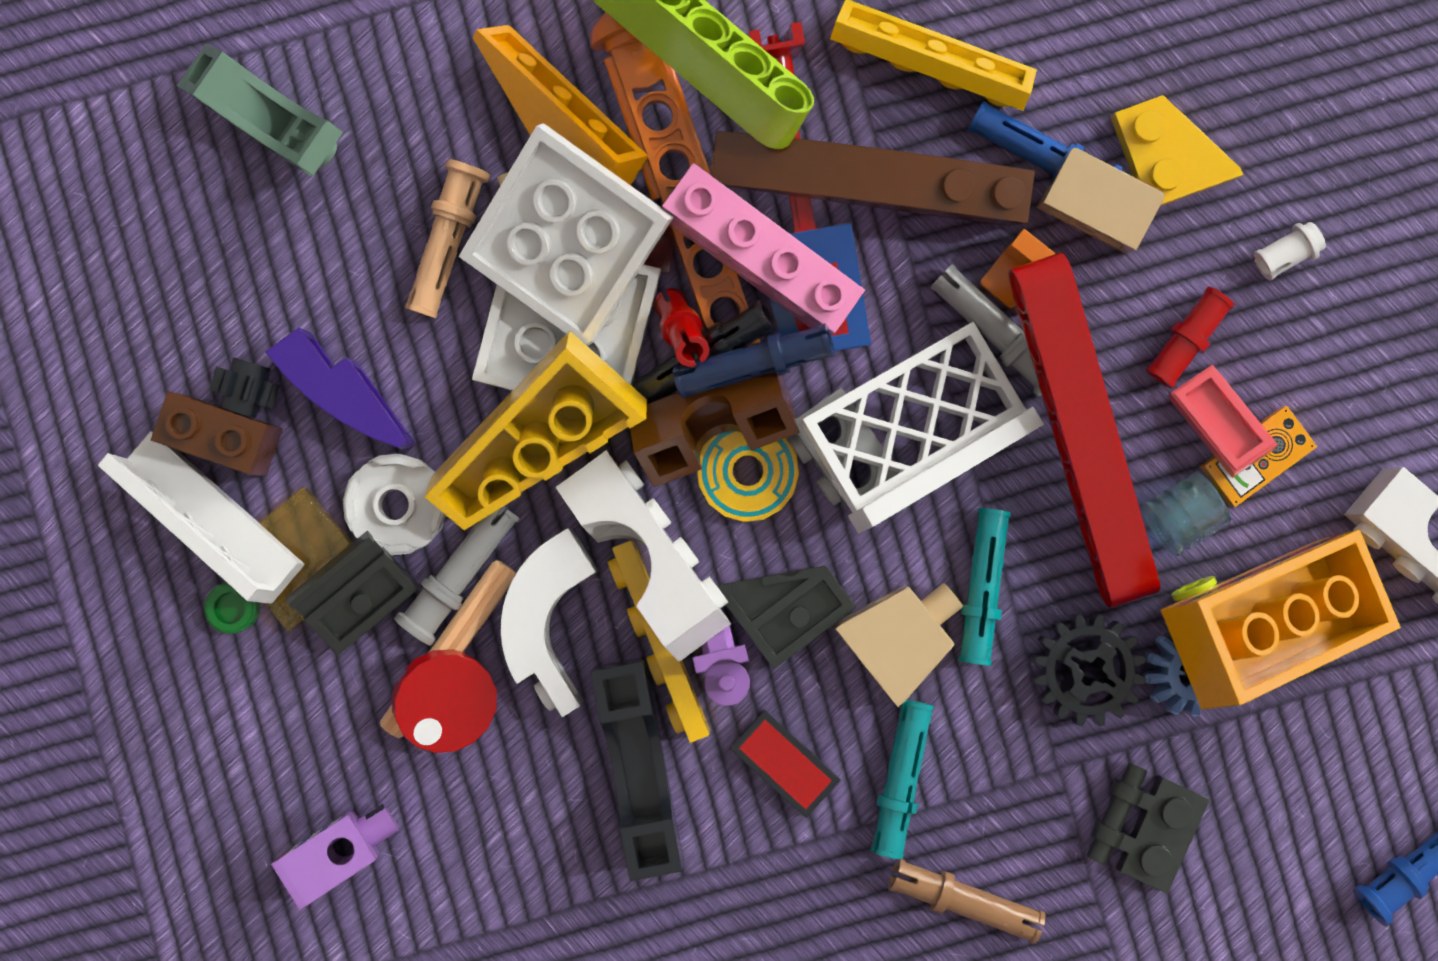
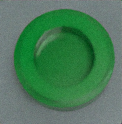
M223 583L213 588L205 600L204 612L208 623L215 630L225 634L243 632L254 625L260 614V602L247 601L228 583Z

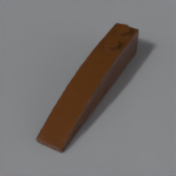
M717 130L715 133L710 175L726 187L1012 226L1028 223L1035 171L919 153L793 138L790 145L783 149H773L763 145L749 133Z

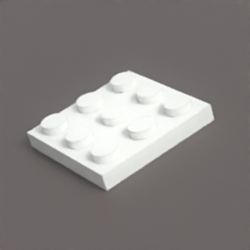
M543 123L536 125L459 257L566 334L571 331L585 345L589 346L593 343L674 216Z
M644 264L593 343L588 346L631 386L661 275L660 268ZM496 285L472 380L513 391L566 333L502 287Z

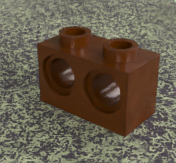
M167 391L150 441L249 475L267 476L283 428L220 408L217 405L188 395Z

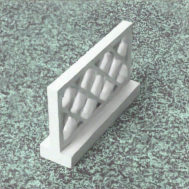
M974 321L799 422L852 511L848 517L858 534L874 527L1044 425L1034 407L1028 410L1025 409ZM966 339L976 356L973 373L948 366L953 345ZM941 353L939 363L929 360ZM919 367L937 373L932 397L906 390L910 370ZM983 371H985V373H986V375L988 376V378L982 376V375H983ZM946 376L971 383L966 407L941 401ZM899 377L897 387L887 385V383ZM980 386L996 390L1007 410L997 416L975 411ZM876 391L895 397L889 422L863 415L868 394ZM904 400L929 407L924 432L898 425ZM857 401L855 412L844 409ZM938 410L963 417L958 439L951 441L933 435ZM830 416L852 421L847 446L842 447L828 443L818 423ZM973 420L983 423L971 430ZM861 424L887 432L881 458L855 450ZM896 435L921 442L916 464L908 466L890 460ZM931 445L941 447V449L929 455ZM836 455L844 457L842 465ZM853 459L879 467L874 488L862 496L859 495L849 478ZM888 470L899 472V474L886 481Z

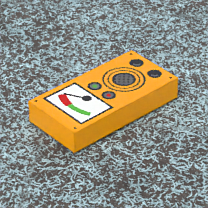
M1287 405L1281 406L1260 422L1278 444L1275 450L1234 478L1229 475L1215 456L1199 466L1230 508L1238 506L1318 447Z

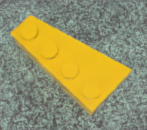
M569 331L436 470L430 479L424 497L459 527L466 530L520 497L521 493L542 479L546 481L561 472L563 466L586 452L590 454L608 443L609 438L627 427L631 429L644 421L647 413V399Z

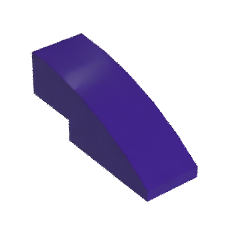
M298 327L265 351L292 384L313 403L340 422L373 439L397 448L409 450L416 445L358 362L346 357L334 365L312 333Z

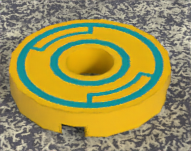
M738 431L722 432L709 439L700 453L702 470L697 471L699 487L708 504L723 516L742 522L764 520L782 510L793 496L799 477L797 454L786 440L787 438L750 451L742 433ZM744 456L756 458L763 468L761 479L758 483L751 486L741 485L733 476L735 462Z

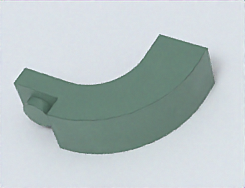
M206 43L177 84L180 89L309 176H314L318 168L327 165L336 153V142L343 133L340 129L326 119L288 99L227 54Z

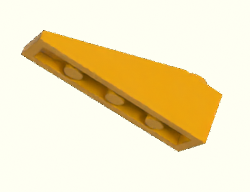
M510 25L476 29L472 37L530 136L536 125L544 123L631 186L648 155Z

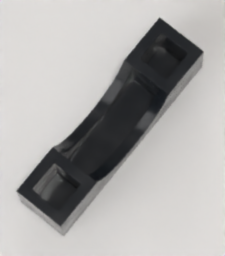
M646 657L595 666L590 672L599 720L605 734L614 774L620 832L629 880L635 881L682 872L684 858Z

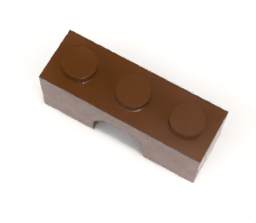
M777 372L701 392L682 399L678 392L647 404L646 419L630 429L634 454L653 487L702 470L700 462L701 449L709 439L722 432H741L750 451L800 433L789 391L782 376H779Z

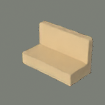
M1073 148L1069 151L1053 184L1045 190L1036 208L1128 254L1136 251L1165 196L1162 191L1078 148Z

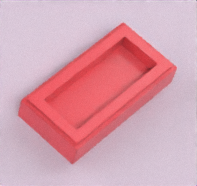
M1213 364L1169 395V400L1232 478L1275 450L1278 445Z

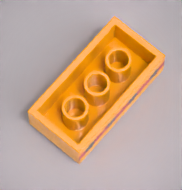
M1360 529L1318 539L1161 609L1201 710L1242 705L1401 628Z

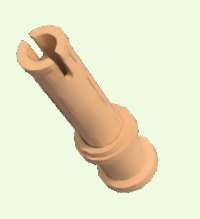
M447 159L445 164L448 174L439 200H433L431 209H433L432 215L436 217L412 291L405 305L406 309L433 318L437 317L441 298L465 228H470L471 224L475 223L477 215L473 210L482 183H488L491 175L482 169L452 159Z

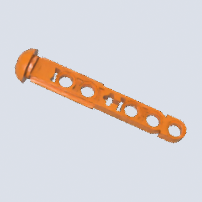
M605 12L595 22L591 31V49L597 51L606 50L607 54L611 55V57L604 59L630 138L648 155L641 168L652 201L660 199L663 206L681 181V179H668L662 174L659 162L663 155L669 152L681 153L686 157L689 168L695 163L708 174L711 173L676 71ZM659 84H662L664 91L649 92ZM649 92L639 100H636L633 94ZM661 103L667 106L672 113L671 124L664 130L659 131L647 127L643 121L642 113L648 105ZM669 224L704 328L709 332V327L715 324L710 317V308L712 303L719 298H728L735 302L739 314L748 309L737 274L722 263L721 272L714 278H704L698 275L693 267V259L699 251L704 249L697 244L687 249L683 239L689 238ZM758 339L748 346L760 343V340Z

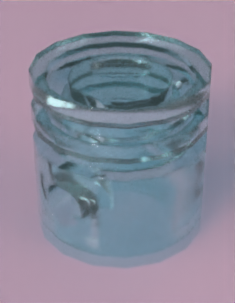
M1198 471L1192 472L1164 490L1163 495L1158 494L1154 496L1152 502L1147 501L1143 503L1141 508L1155 536L1174 556H1179L1183 553L1184 548L1190 549L1194 546L1195 542H1201L1231 522L1230 513L1220 494L1211 482Z

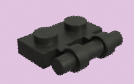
M1128 762L1121 780L1115 778L1109 793L1113 794V797L1102 822L1096 820L1090 835L1094 839L1086 856L1106 865L1113 847L1121 849L1123 853L1116 866L1118 871L1168 894L1210 799L1157 775L1150 793L1141 790L1140 787L1148 771ZM1132 805H1136L1143 809L1131 835L1122 832L1121 829Z

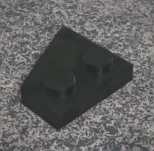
M826 566L718 586L728 601L726 604L727 608L773 669L777 668L856 608V605Z

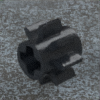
M233 357L229 370L216 366L209 390L221 394L218 407L256 418L260 406L273 409L280 386L268 382L271 372L270 368Z

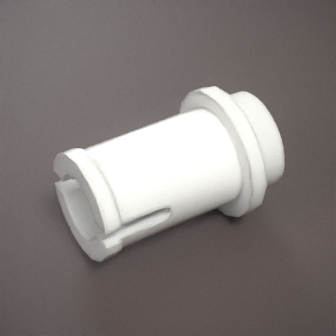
M1312 222L1305 225L1297 223L1292 226L1291 233L1253 253L1258 269L1267 280L1275 279L1277 275L1306 259L1314 261L1319 258L1320 251L1326 248V243L1322 233Z

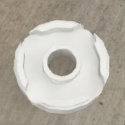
M403 454L379 455L368 461L349 479L343 497L344 519L350 531H353L355 537L358 538L368 530L373 539L381 547H384L391 556L412 554L429 545L441 531L446 517L443 512L424 497L435 471L422 460ZM392 490L403 492L409 502L407 513L397 520L385 515L382 508L384 497Z

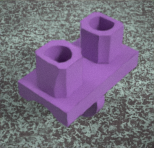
M729 625L701 646L703 655L693 657L696 673L702 674L707 672L704 680L708 696L715 703L723 706H731L741 702L750 688V677L746 669L741 665L749 662L745 645L735 647Z

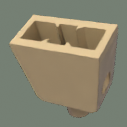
M942 583L921 601L910 587L903 585L842 618L832 626L893 703L899 707L954 646V642L940 625L963 608V605L945 583Z

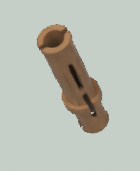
M897 859L892 871L911 878V882L890 876L888 883L889 891H896L914 899L930 904V909L942 914L945 910L1025 939L1032 944H1035L1042 934L1041 930L1024 925L1022 921L1025 920L1044 926L1046 917L1044 911L1029 908L955 881V875L946 871H942L939 875L905 862L904 859Z

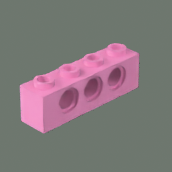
M695 163L691 165L661 207L674 216L670 222L671 226L810 328L826 323L830 334H834L865 291V289Z

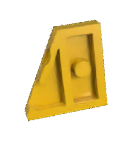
M1164 95L1115 112L1111 116L1132 177L1164 193L1165 197L1160 207L1233 181L1243 175L1241 168Z

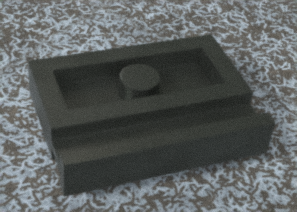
M367 530L288 595L287 602L340 655L416 592L418 586L410 574L384 547H381L373 539V536Z

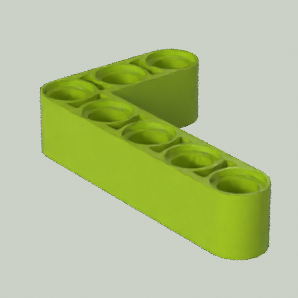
M593 0L601 9L745 131L767 147L783 149L789 146L814 105V97L811 90L801 80L706 0Z

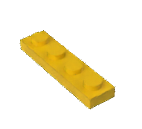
M845 0L830 40L841 43L843 47L853 53L874 55L889 61L899 70L906 72L917 71L937 79L942 85L950 89H965L984 96L990 103L996 106H1011L1021 111H1024L1031 95L1037 69L851 0Z
M630 540L613 547L612 550L616 558L608 561L610 571L619 590L628 587L635 606L628 608L627 612L637 637L639 638L644 635L648 637L654 654L646 657L647 663L657 686L666 683L673 702L665 706L676 734L685 731L690 743L709 736L710 728L683 661L679 662L663 646L636 606L646 591L650 578L635 541Z

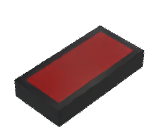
M763 709L730 745V749L805 818L814 811L841 781L839 776L766 709Z

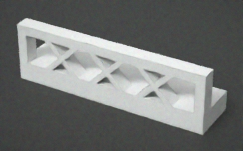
M149 432L127 459L109 453L98 464L103 471L247 601L272 604L305 565L177 449L150 441L153 432Z

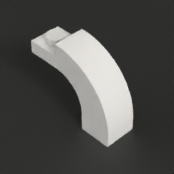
M567 528L549 539L526 559L510 584L501 616L503 652L516 684L535 673L539 682L534 684V688L540 700L549 711L557 708L562 717L580 707L584 699L553 650L550 640L552 613L558 601L567 591L599 571L573 528Z

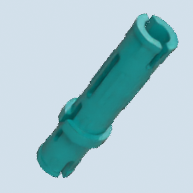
M978 508V522L967 605L962 604L963 608H961L960 615H965L961 653L958 661L991 666L996 620H1001L1002 610L997 609L1004 565L1008 521L1011 512Z
M908 699L901 704L883 794H878L876 805L880 806L870 852L893 859H903L911 815L916 814L918 803L914 801L934 705Z

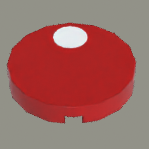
M455 649L434 650L414 659L405 668L406 672L401 676L399 683L398 681L396 682L392 691V713L403 736L417 748L434 753L454 752L474 743L489 728L497 710V690L490 673L477 659L475 660L473 657L467 656L466 653Z

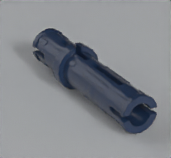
M826 323L785 336H781L778 332L768 335L767 341L708 357L703 363L700 360L696 361L697 366L694 367L674 366L673 373L676 376L674 380L681 398L685 399L701 392L746 381L774 372H777L779 376L788 374L792 367L827 357H834L835 350L831 347L834 344Z

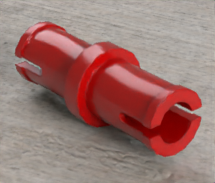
M1208 286L1182 323L1175 322L1169 331L1172 336L1145 371L1156 381L1172 389L1177 379L1186 370L1197 353L1204 354L1208 349L1210 343L1207 340L1228 311L1234 307L1233 301L1222 292Z
M668 288L666 289L670 297L668 302H666L662 292L657 295L654 301L655 311L661 319V334L663 339L673 346L675 356L680 364L686 367L697 366L692 356L693 353H697L701 363L709 355L708 343L701 333L703 327L701 319L696 311L688 306L686 297L680 290Z

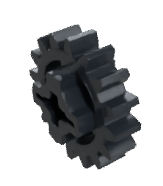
M1077 613L1071 614V627L1069 628L1061 622H1053L1052 626L1056 636L1053 639L1039 636L1037 639L1046 648L1044 655H1031L1030 658L1032 662L1042 666V672L1030 677L1032 683L1046 686V689L1039 695V700L1044 704L1052 703L1056 700L1057 703L1054 706L1053 714L1063 719L1072 711V723L1078 726L1084 725L1087 715H1090L1094 724L1104 726L1105 712L1108 711L1121 719L1124 716V712L1120 703L1126 700L1136 704L1139 700L1130 691L1132 685L1146 684V678L1135 673V666L1145 663L1146 658L1139 654H1131L1130 651L1137 644L1138 639L1132 635L1120 638L1119 635L1122 632L1123 624L1113 620L1104 628V616L1093 613L1088 625H1086L1083 616ZM1096 635L1094 639L1090 638L1086 646L1073 648L1067 644L1080 636ZM1116 653L1120 662L1119 677L1115 674L1112 660ZM1071 657L1091 662V666L1097 670L1096 673L1104 678V681L1084 676V672L1079 669L1078 664L1071 660ZM1056 661L1061 663L1064 677L1060 686H1058L1055 676ZM1104 691L1109 694L1097 702L1081 703V701H1086L1092 693Z

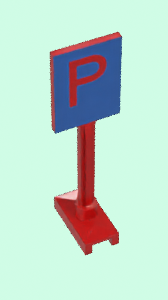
M802 22L790 24L784 37L785 42L779 43L778 35H771L767 37L768 45L763 46L759 30L748 31V37L794 74L792 58L798 56L805 44ZM799 130L794 138L801 139ZM788 195L794 231L790 234L862 287L852 224L846 223L817 228L815 226L811 198ZM863 294L837 331L831 334L834 344L831 347L835 351L871 345ZM770 299L772 314L778 326L775 330L776 333L779 332L781 336H785L810 328Z

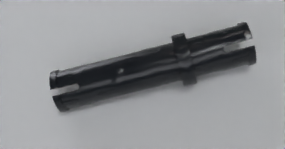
M758 300L754 305L726 323L718 321L709 327V334L704 336L709 346L708 357L745 348L770 331L776 330L778 327L777 322L767 305L763 301ZM696 352L692 354L695 362L700 360ZM673 355L670 359L645 375L634 379L632 386L647 399V404L665 398L677 391L673 367L682 364Z

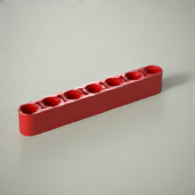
M1060 252L1012 268L1008 274L1012 294L1100 595L1105 605L1111 609L1159 593L1161 588L1158 572L1069 261Z

